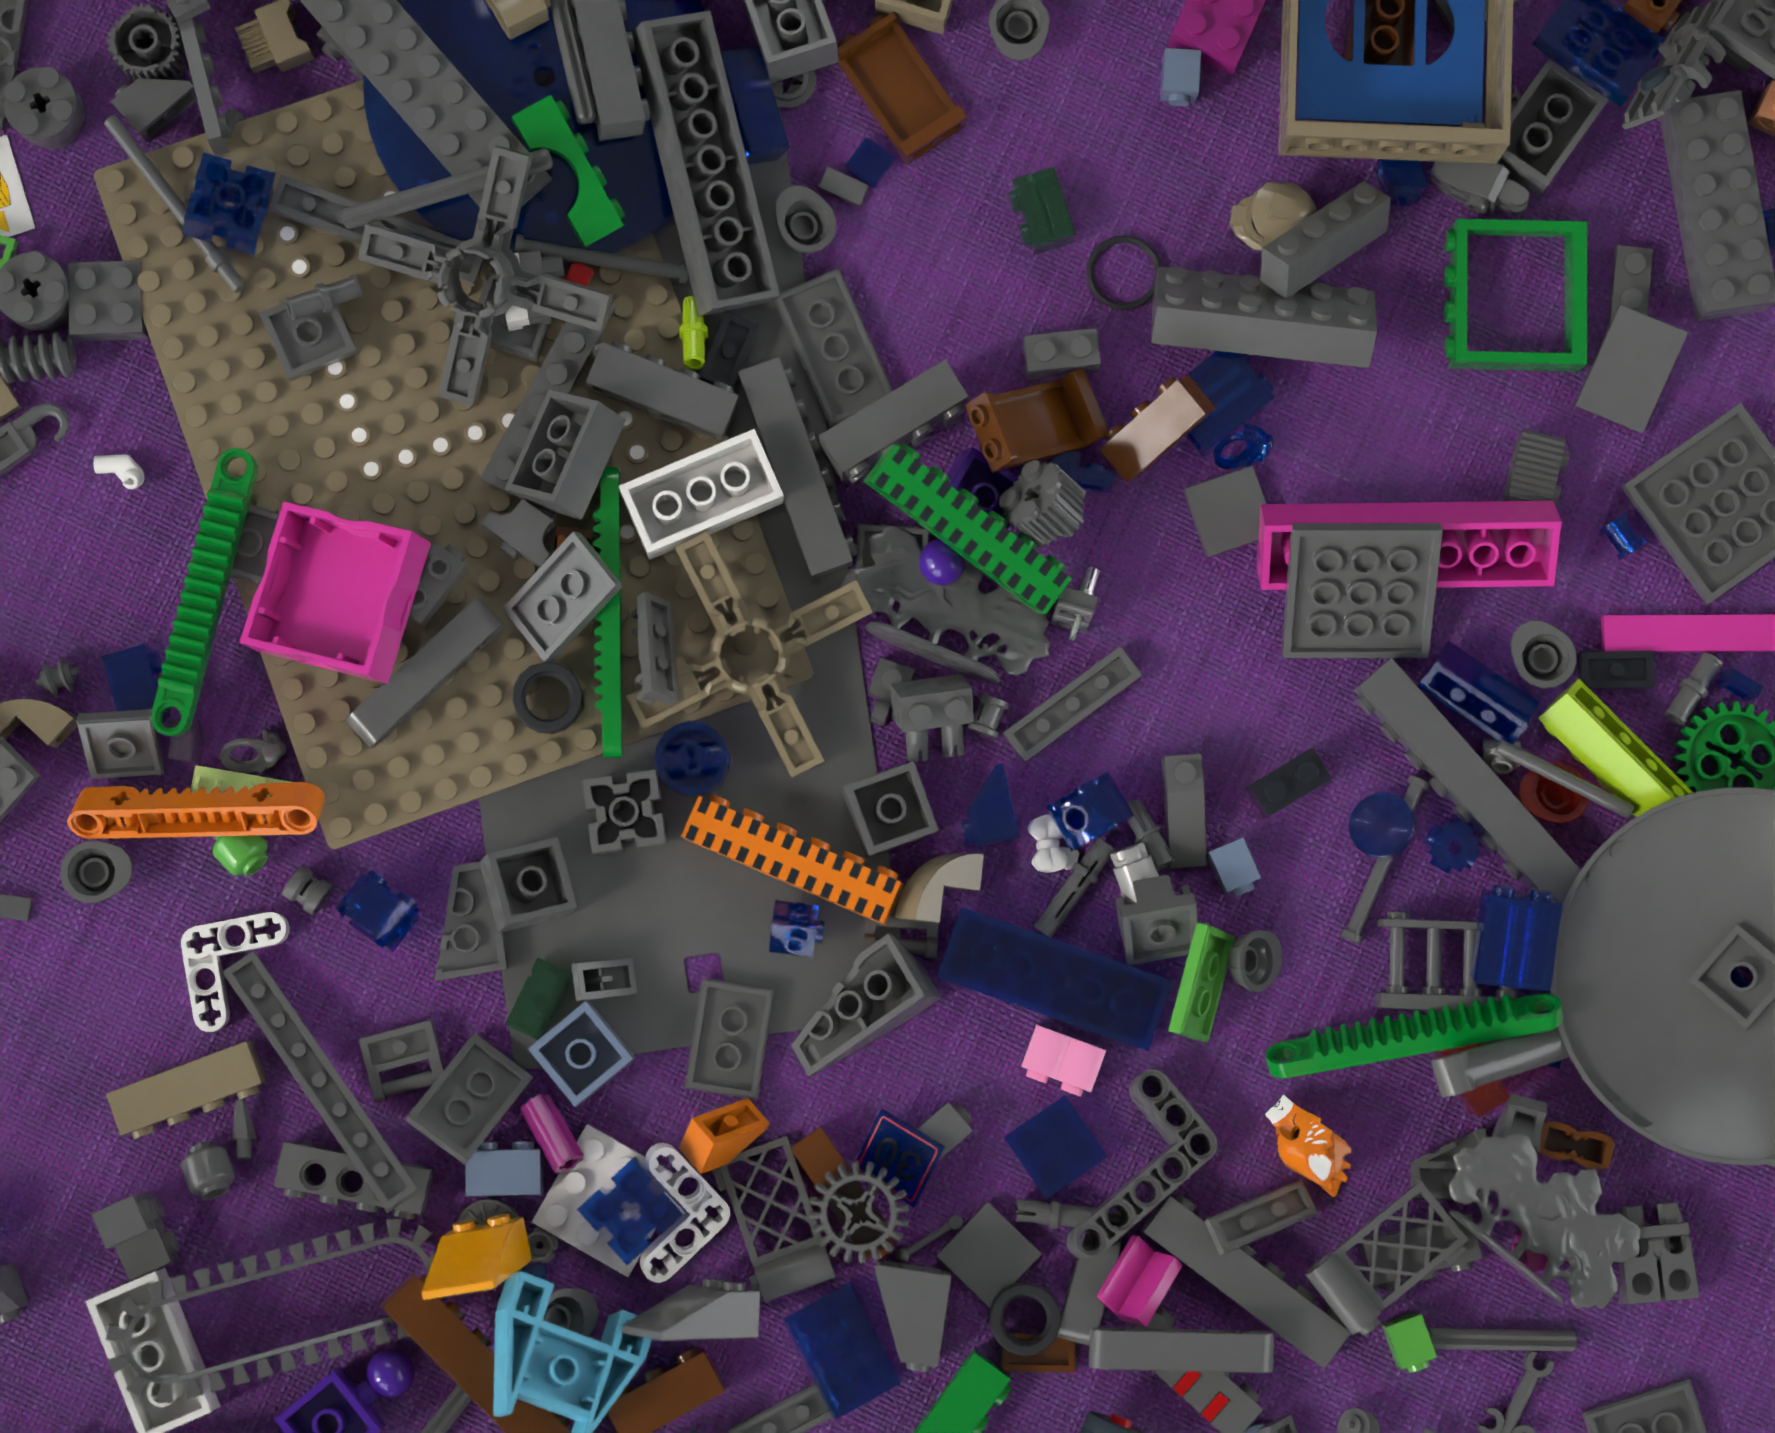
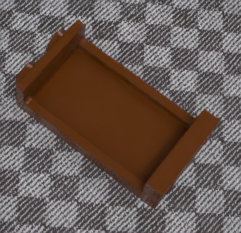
M892 12L887 16L884 14L876 16L867 24L868 29L857 36L852 33L844 37L837 44L839 58L837 65L905 164L908 165L966 127L967 116L960 105L955 107L900 27L895 12Z
M1084 369L1072 371L1059 380L993 395L991 391L984 392L965 405L970 422L975 429L984 457L987 459L992 473L1026 465L1033 460L1041 461L1089 449L1109 436L1108 428Z

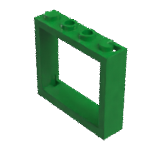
M1456 219L1450 230H1446V242L1444 243L1445 252H1450V265H1446L1444 272L1445 287H1450V301H1446L1444 306L1445 323H1450V337L1446 336L1444 341L1446 358H1450V369L1579 372L1587 365V222ZM1468 235L1565 237V353L1467 351Z

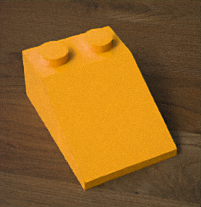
M500 1214L487 1218L488 1223L476 1225L474 1219L454 1223L453 1229L440 1239L422 1290L423 1300L493 1289L531 1262L532 1256L523 1217L510 1219L509 1214Z

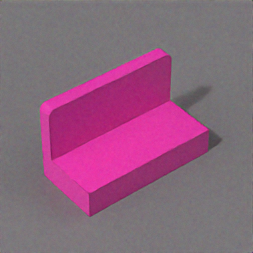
M1132 1235L1100 1288L1097 1297L1120 1320L1147 1327L1183 1264L1175 1256L1155 1252L1140 1236Z

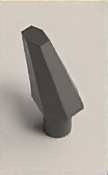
M236 1100L234 1105L232 1142H236L237 1160L252 1159V1142L256 1140V1134L246 1101Z

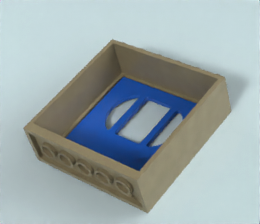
M1283 0L1278 155L1496 164L1510 145L1513 0H1487L1484 123H1482L1485 0H1446L1453 15L1454 34L1447 51L1430 65H1427L1425 62L1427 0H1415L1413 66L1371 65L1364 63L1365 0H1353L1351 62L1342 58L1334 50L1327 37L1325 13L1330 0H1299V20L1298 0ZM1296 62H1297V88H1296ZM1295 96H1296V120H1295Z

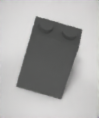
M876 1260L875 1273L900 1362H906V1368L909 1370L929 1372L930 1366L938 1367L951 1281L950 1270Z

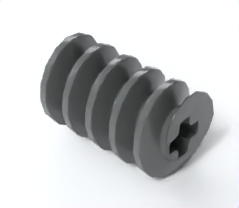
M54 332L52 343L47 342L44 334H39L37 345H33L30 336L25 335L23 346H19L16 338L11 336L6 348H4L0 339V376L7 383H14L17 377L22 382H28L31 376L35 380L40 381L45 378L46 374L51 379H57L60 372L66 378H71L74 375L76 352L72 336L69 333L66 342H62L59 333Z

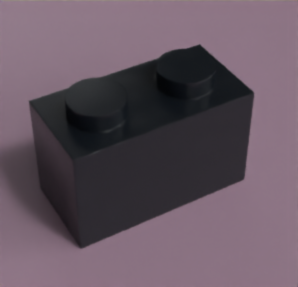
M1312 747L1245 787L1261 816L1265 819L1332 778Z

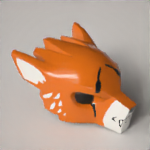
M1283 1095L1265 1114L1276 1128L1279 1157L1291 1170L1317 1183L1334 1198L1338 1194L1341 1182L1346 1183L1348 1180L1343 1170L1350 1169L1351 1165L1344 1158L1351 1153L1352 1149L1345 1140L1320 1123L1322 1121L1321 1118L1303 1110ZM1300 1129L1299 1136L1294 1139L1296 1130Z

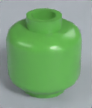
M261 835L214 836L217 841L213 847V855L234 876L244 874L249 877L261 869L268 859L266 854L268 843Z

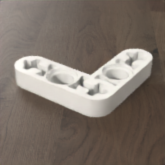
M266 912L194 926L183 934L181 949L193 1019L201 1030L206 1032L220 1031L227 1026L230 1020V1009L220 956L276 946L283 943L290 932L289 923L283 915ZM271 918L273 923L280 924L281 930L275 932L274 939H271L269 934L255 935L258 943L253 944L254 933L249 922L254 921V928L257 929L268 926V920ZM234 925L242 927L245 932L244 942L237 947L229 945L226 940L227 930ZM218 928L217 940L222 948L221 950L217 951V944L215 943L204 945L202 953H199L197 948H191L190 942L196 940L197 933L202 938L216 937L213 929ZM205 968L210 969L215 975L214 985L207 990L200 989L196 983L197 973ZM218 992L219 999H211L213 1010H220L221 1017L216 1018L215 1025L212 1026L210 1021H204L203 1014L209 1011L208 1001L199 1002V995L210 996Z
M663 1142L653 1145L647 1151L645 1157L646 1166L686 1211L641 1254L640 1268L649 1280L657 1283L671 1278L726 1225L730 1217V1209L724 1199L673 1146ZM660 1154L664 1157L669 1156L668 1160L677 1172L672 1176L664 1166H658L657 1156ZM688 1177L696 1179L697 1189L693 1194L688 1196L679 1194L678 1186L683 1179ZM707 1206L717 1207L716 1210L719 1215L716 1218L706 1217L707 1212L705 1208ZM696 1217L705 1230L701 1232L697 1225L691 1221ZM686 1228L694 1231V1240L690 1245L685 1247L676 1245L675 1238L679 1231ZM667 1243L678 1254L675 1258L664 1247ZM654 1257L659 1260L663 1259L662 1262L665 1266L661 1270L656 1267L652 1269L653 1266L650 1261Z

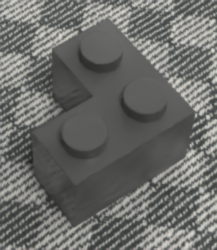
M150 1191L132 1195L91 1214L105 1248H116L129 1281L179 1260L176 1253L180 1250L178 1241L171 1230H166L162 1221V1217L165 1216L163 1206L157 1196L152 1197Z

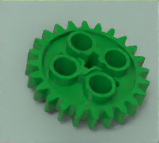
M1739 701L1732 702L1729 711L1723 702L1716 704L1715 713L1709 707L1702 709L1703 719L1696 715L1690 718L1694 729L1689 727L1681 728L1680 732L1687 739L1674 743L1677 748L1683 751L1682 754L1672 757L1673 761L1682 763V768L1673 773L1676 776H1684L1685 781L1683 783L1693 793L1720 788H1732V782L1735 777L1741 778L1745 782L1746 787L1775 790V721L1765 722L1768 713L1766 710L1759 712L1755 716L1754 704L1746 705L1741 712ZM1723 726L1733 731L1734 741L1731 745H1727L1721 740L1720 731ZM1706 742H1710L1720 753L1708 749L1705 745ZM1755 746L1760 747L1765 753V761L1762 765L1756 764L1752 759L1751 752ZM1737 755L1735 762L1740 766L1731 768V760L1726 756ZM1704 757L1710 758L1715 764V771L1712 776L1706 775L1701 769V761ZM1747 769L1757 772L1761 779L1757 780Z

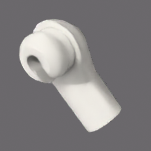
M129 455L94 456V470L96 474L115 473L123 482L122 485L131 490L143 484V469Z

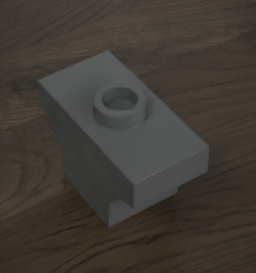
M524 499L508 514L497 515L489 512L481 523L485 531L502 542L499 548L515 560L522 556L537 568H540L551 556L546 551L544 545L546 537L554 527L553 520Z
M1510 1094L1492 1136L1504 1138L1512 1133L1526 1132L1538 1154L1541 1144L1542 1127L1547 1114V1103Z

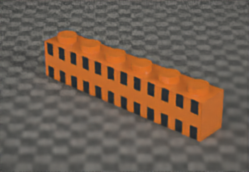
M711 794L709 799L698 796L681 834V837L685 840L887 926L904 887L902 882L897 880L898 873L880 865L876 871L863 866L865 859L847 851L844 852L843 856L829 851L831 845L817 838L811 837L809 842L796 837L797 830L778 822L775 828L762 823L764 816L744 808L742 814L729 809L731 802L714 794Z

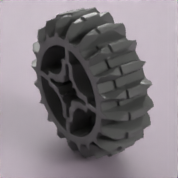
M854 1160L852 1162V1173H847L844 1164L841 1163L837 1166L841 1175L839 1178L836 1179L830 1171L825 1173L826 1179L831 1183L828 1188L819 1182L815 1185L816 1190L823 1193L822 1199L816 1196L810 1197L809 1202L820 1206V1211L809 1212L808 1218H820L821 1223L814 1225L811 1231L813 1234L825 1231L826 1235L820 1239L819 1245L823 1247L830 1240L834 1242L835 1245L830 1251V1255L833 1257L838 1254L841 1247L846 1249L844 1254L845 1262H850L852 1251L859 1252V1263H865V1251L871 1250L873 1258L878 1260L880 1259L878 1246L882 1245L890 1253L893 1251V1247L887 1239L891 1236L895 1240H902L903 1235L894 1230L895 1226H908V1220L898 1218V1213L908 1212L910 1210L909 1205H897V1200L907 1195L906 1191L899 1190L893 1193L892 1188L898 1184L899 1180L897 1177H894L888 1183L883 1181L888 1172L885 1167H882L878 1175L875 1176L871 1174L874 1168L873 1162L869 1161L867 1163L866 1172H859V1162ZM861 1180L870 1182L863 1194L857 1198H850L836 1191L840 1186L850 1181ZM879 1189L885 1193L890 1203L891 1213L888 1223L877 1216L872 1210L871 1205ZM867 1195H870L866 1202L865 1211L876 1222L868 1218L862 1221L860 1217V1222L854 1221L851 1228H848L852 1220V1211L842 1201L849 1205L855 1202L857 1205L859 1201L864 1202ZM829 1200L837 1204L846 1215V1221L839 1234L833 1230L828 1220L827 1206ZM860 1226H869L881 1232L878 1237L867 1242L856 1243L848 1241L851 1234Z

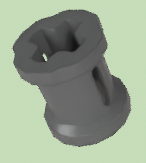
M979 693L977 699L980 702L974 716V723H969L968 729L997 739L999 734L997 728L1003 711L1008 710L1010 704L995 697Z

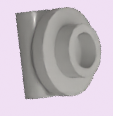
M1483 739V761L1494 773L1507 774L1520 765L1495 752L1500 740ZM1505 740V741H1507V742H1509V743H1511V744H1513V745H1515V746L1521 748V742H1520V741Z

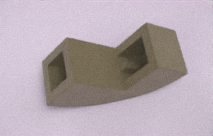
M17 699L0 703V736L5 740L23 722L48 746L58 748L78 727L75 715L43 701Z
M950 853L940 855L924 863L910 877L902 890L895 918L940 923L943 888L980 891L984 854Z

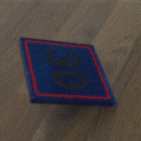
M882 1108L856 1160L859 1162V1172H866L867 1163L869 1161L873 1162L874 1168L871 1174L875 1176L878 1175L882 1167H885L888 1172L883 1181L888 1183L892 1178L897 1177L899 1182L892 1188L893 1193L905 1190L907 1195L900 1200L914 1208L945 1146Z

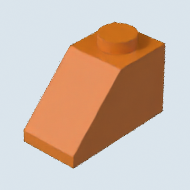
M746 1098L693 1117L679 1149L695 1169L702 1174L730 1163L768 1128L770 1123L750 1099Z

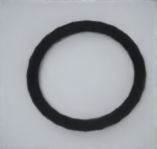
M1126 235L1115 236L1103 241L1090 255L1086 270L1087 282L1091 292L1106 306L1118 310L1136 309L1145 305L1153 298L1158 267H1162L1161 261L1155 250L1142 239ZM1130 243L1139 246L1147 252L1154 264L1155 278L1151 289L1141 299L1134 302L1122 303L1113 301L1103 295L1096 285L1094 279L1096 260L1106 248L1114 244Z

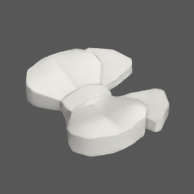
M1043 815L1030 822L1028 831L1037 840L1036 848L1038 851L1032 859V865L1036 870L1045 873L1056 872L1064 868L1065 870H1070L1074 863L1078 861L1079 852L1075 849L1059 847L1058 839L1075 833L1076 827L1072 820L1064 815Z

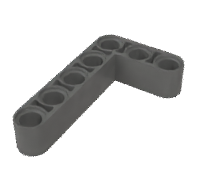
M1147 1070L1135 1076L1129 1085V1095L1169 1146L1071 1230L1067 1238V1247L1076 1258L1089 1259L1102 1254L1216 1153L1218 1144L1214 1133L1168 1077L1159 1070ZM1144 1079H1149L1155 1084L1156 1094L1154 1097L1147 1096L1142 1090ZM1169 1107L1175 1109L1180 1116L1177 1126L1171 1125L1166 1119V1111ZM1193 1136L1198 1137L1203 1143L1204 1149L1201 1155L1195 1154L1190 1148V1140ZM1165 1160L1172 1161L1176 1166L1177 1173L1174 1179L1168 1178L1163 1172ZM1138 1183L1144 1184L1149 1190L1150 1196L1146 1203L1141 1202L1136 1197L1135 1189ZM1111 1207L1117 1208L1122 1214V1222L1119 1227L1113 1226L1108 1220V1211ZM1083 1231L1091 1233L1094 1237L1095 1245L1091 1251L1085 1250L1080 1244V1236Z

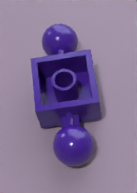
M970 447L956 457L947 473L950 477L948 484L958 492L963 488L973 494L979 500L977 504L979 508L987 514L990 511L999 514L1009 523L1006 526L1009 529L1011 523L1006 519L1005 511L1000 507L999 502L1001 495L1010 487H1013V482L1018 481L1019 477L1007 469L992 473L984 454L974 447ZM940 539L928 543L921 551L919 557V568L922 575L932 584L939 586L950 585L956 582L962 576L966 566V559Z
M382 1350L372 1357L367 1366L366 1379L358 1386L340 1366L274 1420L285 1433H377L387 1423L371 1403L380 1396L391 1398L405 1393L414 1380L415 1370L413 1362L407 1354L400 1350Z

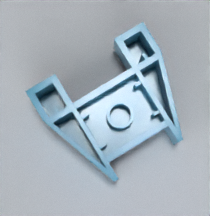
M522 1271L516 1272L506 1279L495 1311L494 1416L502 1417L512 1414L516 1399L575 1420L571 1433H593L646 1359L652 1339L622 1333V1325L637 1317V1315L624 1310L609 1315L601 1342L543 1320L554 1284Z

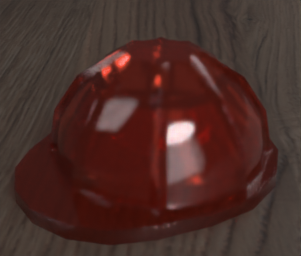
M1551 763L1585 780L1581 773L1569 764ZM1532 770L1523 777L1520 783L1519 794L1524 806L1531 813L1548 821L1557 823L1573 821L1583 814L1588 805V798Z

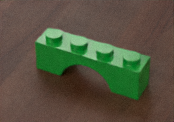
M549 95L511 117V120L529 152L545 148L549 152L563 158L572 168L576 176L578 190L575 203L565 217L584 249L622 228L624 225L621 219L626 216L617 199L614 197L609 200L603 186L607 185V181L598 165L591 167L584 154L588 153L589 149L581 134L577 132L573 135L566 123L571 117L561 99L555 102L553 97Z

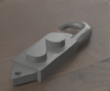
M54 403L36 405L13 422H8L0 427V476L33 454V451L36 449L37 438L32 426L44 417L54 416L60 423L59 431L54 436L56 442L61 441L66 436L69 430V418L61 406Z

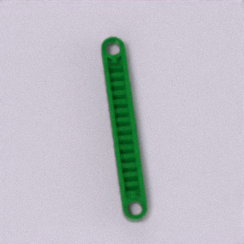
M232 448L225 451L217 462L211 489L207 491L208 500L203 507L204 516L199 522L200 531L195 537L196 546L192 549L193 557L188 564L189 573L184 579L185 588L180 594L181 603L177 606V618L173 621L174 630L169 636L170 645L165 651L166 660L161 666L163 672L158 678L159 687L152 710L151 721L153 727L159 733L166 736L178 737L185 734L193 722L231 577V570L236 558L258 474L256 459L250 453L240 448ZM243 458L246 461L247 470L241 477L233 478L228 471L229 464L233 459ZM175 707L181 713V721L176 727L168 728L163 722V715L167 709Z
M619 466L605 467L600 478V509L593 512L594 521L598 523V525L593 527L595 537L599 538L593 541V546L601 559L621 582ZM620 589L594 617L595 623L600 625L594 629V634L597 639L601 640L594 644L596 653L600 654V656L594 658V663L597 668L601 669L594 673L596 682L601 684L594 688L596 696L601 698V700L595 702V709L602 713L603 758H622Z
M1504 994L1499 1002H1496L1493 997H1488L1486 1004H1481L1476 999L1473 1000L1471 1007H1466L1463 1002H1460L1455 1010H1452L1448 1005H1444L1442 1012L1439 1013L1434 1008H1429L1427 1015H1422L1417 1010L1414 1011L1412 1018H1408L1404 1013H1400L1395 1021L1389 1016H1385L1383 1023H1378L1373 1018L1370 1019L1368 1026H1363L1360 1021L1355 1022L1352 1029H1349L1345 1024L1340 1025L1339 1031H1334L1330 1026L1326 1027L1324 1034H1319L1316 1029H1313L1308 1037L1273 1044L1267 1049L1265 1057L1271 1075L1277 1078H1291L1545 1032L1560 1026L1564 1020L1561 1000L1555 995L1537 994L1511 999L1507 994ZM1541 1011H1551L1546 1014H1536ZM1292 1058V1059L1287 1060V1061H1281V1062H1279L1280 1059Z

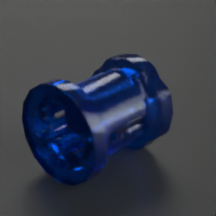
M1626 512L1599 530L1601 535L1608 537L1618 551L1616 556L1619 560L1647 542L1644 537L1639 538L1627 521L1629 515Z

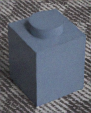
M1165 48L1162 57L1160 101H1168L1169 105L1177 107L1188 106L1190 102L1196 103L1199 94L1201 50Z
M1244 838L1206 853L1223 894L1232 891L1234 897H1237L1255 889L1252 882L1261 877Z

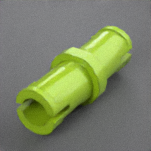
M688 296L684 298L682 303L683 324L679 328V337L683 341V365L685 368L694 370L702 368L705 363V340L708 338V327L704 324V316L699 317L694 296Z

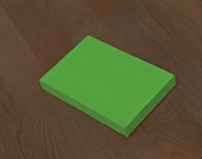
M1196 923L1169 1032L1205 1043L1209 1041L1228 969V950L1234 944L1235 936L1209 925Z

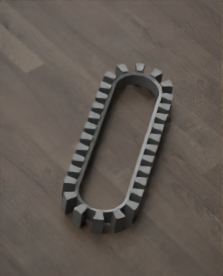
M385 1219L387 1238L374 1241L373 1223L357 1227L364 1242L361 1245L351 1247L350 1229L334 1233L341 1250L327 1253V1236L311 1239L318 1255L314 1258L304 1260L303 1242L287 1246L295 1263L281 1266L280 1248L264 1252L271 1266V1269L257 1273L256 1255L242 1258L241 1261L248 1276L234 1279L233 1261L220 1264L217 1267L224 1280L223 1283L211 1286L210 1268L193 1272L201 1289L187 1292L186 1274L170 1278L177 1294L173 1297L163 1299V1281L148 1284L146 1288L152 1298V1303L140 1309L132 1296L129 1295L118 1306L119 1309L133 1316L127 1330L112 1324L108 1326L106 1341L125 1340L126 1355L107 1359L111 1370L115 1374L130 1364L139 1375L125 1388L139 1398L148 1380L161 1384L157 1403H174L172 1384L186 1381V1397L190 1399L203 1395L196 1377L210 1374V1392L227 1388L220 1373L221 1370L233 1367L234 1386L250 1381L243 1364L256 1360L258 1379L274 1375L267 1357L281 1354L282 1372L297 1368L290 1352L295 1349L304 1347L305 1366L321 1361L313 1345L327 1341L329 1359L344 1355L337 1338L351 1334L352 1352L368 1348L360 1331L373 1327L375 1346L390 1342L391 1340L384 1327V1324L394 1322L389 1316L173 1378L151 1375L138 1364L132 1351V1335L136 1324L145 1313L155 1307L378 1245L398 1243L408 1246L420 1256L428 1275L435 1253L428 1257L419 1246L432 1233L418 1225L412 1240L409 1241L398 1237L402 1219ZM397 1324L398 1339L408 1337L409 1335Z

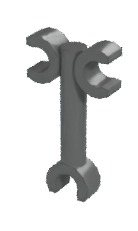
M1528 1351L1523 1358L1526 1372L1504 1417L1499 1410L1486 1406L1484 1410L1494 1416L1495 1422L1489 1428L1477 1423V1430L1481 1433H1536L1533 1428L1526 1424L1518 1423L1539 1378L1546 1377L1552 1372L1554 1362L1546 1359L1542 1368L1535 1369L1533 1367V1360L1537 1353Z

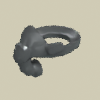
M263 729V740L246 737L232 740L225 744L220 753L221 762L227 769L234 772L251 773L258 771L260 774H263L273 767L279 758L283 757L287 746L282 741L281 736L275 731ZM250 746L256 749L259 754L252 760L239 761L232 758L229 753L235 747Z

